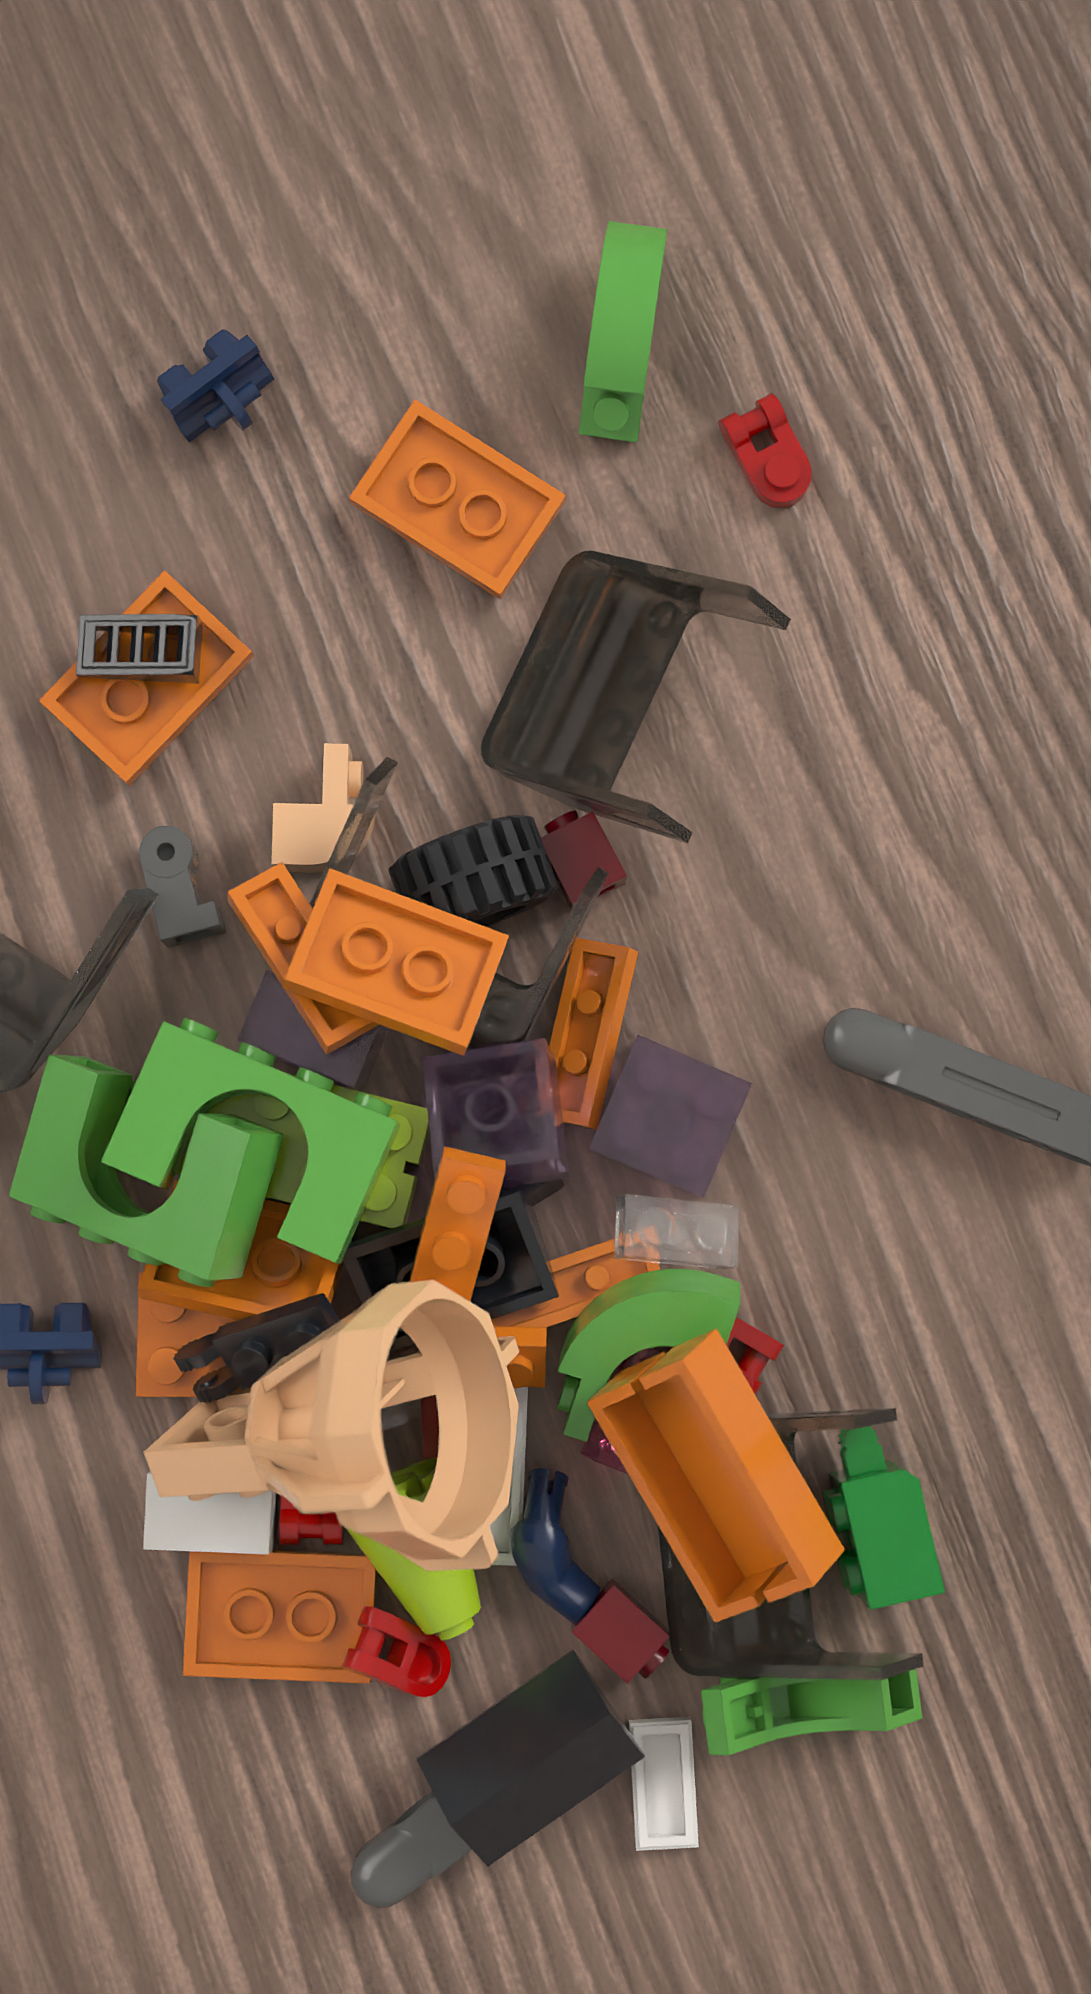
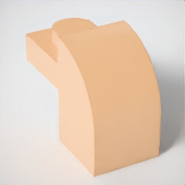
M324 743L322 804L273 803L271 863L273 867L283 862L288 872L291 873L324 872L352 810L351 798H357L363 785V762L352 761L353 754L349 744ZM361 805L355 806L340 843ZM363 805L335 869L344 866L354 859L367 844L375 821L372 805Z

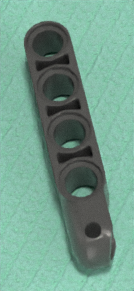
M849 1008L842 1010L833 1016L824 1028L822 1039L824 1051L830 1061L839 1068L1064 1158L1091 1166L1090 1095L933 1033L893 1021L865 1009Z
M431 1791L363 1845L356 1854L351 1869V1885L356 1895L365 1904L376 1908L391 1907L401 1902L426 1881L445 1871L472 1849L449 1825L433 1791Z

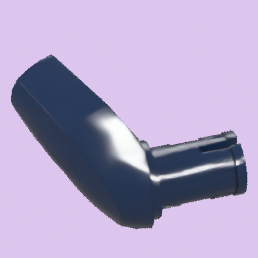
M532 1469L529 1472V1487L523 1520L518 1521L510 1529L512 1556L530 1591L572 1624H575L590 1608L601 1588L572 1560L569 1539L564 1533V1529L559 1526L565 1487L568 1485V1476L556 1470L554 1480L550 1481V1469Z

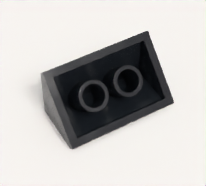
M519 1187L499 1193L470 1300L471 1303L489 1313L491 1319L559 1297L536 1213ZM425 1218L350 1242L343 1259L362 1305L390 1284L409 1282ZM399 1327L388 1353L415 1345V1343Z
M572 1649L417 1757V1762L449 1825L487 1866H490L642 1760L645 1754L581 1659Z

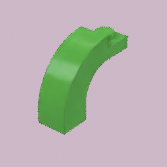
M608 221L587 354L578 432L580 435L638 443L667 229Z
M663 1269L638 1274L625 1279L597 1296L576 1318L565 1337L560 1351L557 1372L566 1374L556 1409L566 1412L563 1435L587 1442L595 1419L587 1401L607 1384L609 1377L616 1367L634 1353L651 1347H675L717 1328L725 1344H727L740 1307V1282L699 1270Z
M915 1655L839 1657L758 1668L784 1666L913 1668L911 1670L832 1671L850 1676L886 1677L878 1680L724 1676L720 1677L721 1684L701 1690L703 1724L706 1729L709 1755H732L773 1740L808 1733L848 1730L889 1731L923 1719Z

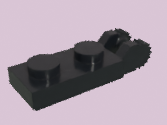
M320 1293L220 1326L217 1332L183 1345L174 1354L175 1357L173 1359L181 1372L192 1371L195 1368L205 1367L218 1357H222L227 1366L221 1367L216 1371L213 1370L210 1373L208 1372L197 1380L196 1384L193 1385L194 1388H192L200 1403L211 1402L214 1399L218 1400L228 1396L238 1387L241 1390L251 1388L279 1360L290 1355L340 1322V1319L326 1295Z

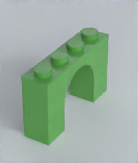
M188 1018L183 1019L180 1028L163 1021L101 1162L168 1190L192 1137L198 1114H206L217 1104L235 1096L254 1094L274 1098L287 1105L295 1113L304 1129L308 1144L306 1171L277 1238L341 1264L401 1126L397 1120L388 1117L393 1106L361 1092H357L353 1102L330 1092L334 1081L302 1067H299L295 1077L272 1068L277 1058L276 1056L244 1042L241 1043L238 1052L218 1045L215 1041L219 1032Z
M49 1055L9 1197L30 1205V1214L38 1219L59 1224L68 1221L80 1226L78 1235L87 1240L102 1244H114V1242L129 1247L127 1255L134 1260L158 1266L167 1263L179 1268L177 1276L188 1283L203 1287H213L216 1280L242 1278L284 1134L234 1114H198L178 1184L167 1201L149 1213L137 1206L127 1196L119 1182L116 1169L101 1162L123 1113L133 1075L86 1056Z

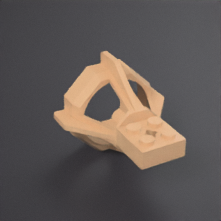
M435 1280L390 1284L369 1298L358 1310L290 1355L279 1360L252 1385V1388L245 1390L236 1389L228 1396L218 1400L214 1399L211 1402H198L144 1451V1455L160 1497L188 1496L190 1500L197 1501L222 1493H239L241 1497L248 1498L272 1491L286 1497L302 1513L336 1512L341 1525L394 1549L427 1571L486 1569L498 1558V1551L490 1525L509 1505L519 1403L506 1366L516 1357L519 1349L514 1336H496L489 1313ZM400 1327L413 1340L420 1353L386 1361L391 1343ZM436 1395L439 1418L438 1456L429 1491L425 1500L420 1502L397 1494L383 1448L380 1409Z

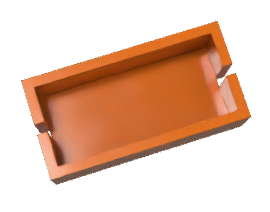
M717 1328L673 1347L666 1354L662 1352L620 1371L587 1401L588 1406L715 1623L759 1607L765 1599L768 1602H772L813 1587L845 1550Z

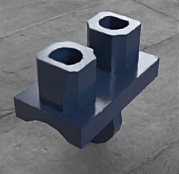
M222 329L206 341L202 350L209 361L207 365L193 375L183 364L173 365L158 377L157 382L164 395L160 400L181 434L189 443L208 428L215 431L229 419H232L242 431L253 424L244 408L261 396L259 390L273 381L274 377L261 358L257 345L248 335L239 340L229 331Z
M21 1303L0 1304V1369H8V1387H29L32 1404H47L50 1386H71V1368H101L102 1349L94 1334L91 1313L87 1304L60 1303L55 1305L53 1331L32 1332L34 1313L30 1306Z

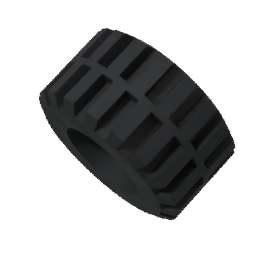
M504 816L454 831L405 853L388 869L397 894L485 927L518 915L545 902L559 888L535 821L531 816Z

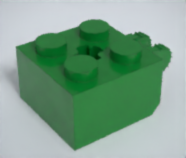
M851 1420L849 1424L844 1423L845 1426L839 1428L841 1432L837 1435L839 1437L837 1443L841 1444L839 1452L843 1470L829 1473L832 1488L822 1490L828 1522L831 1527H835L836 1533L842 1532L846 1550L837 1558L844 1589L848 1588L851 1596L857 1595L870 1610L944 1594L945 1589L919 1478L890 1460L884 1459L882 1446L877 1442L880 1437L876 1436L877 1431L872 1430L871 1425L867 1426V1423H861L860 1420L857 1422Z

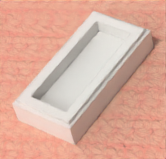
M691 1717L629 1720V1732L645 1754L642 1760L631 1766L636 1851L699 1847Z

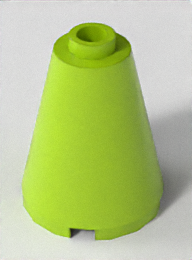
M437 1458L418 1461L391 1472L390 1476L397 1494L423 1502L434 1476ZM345 1527L424 1634L438 1633L440 1640H447L468 1631L474 1626L475 1623L472 1617L481 1609L474 1569L427 1571L394 1549Z

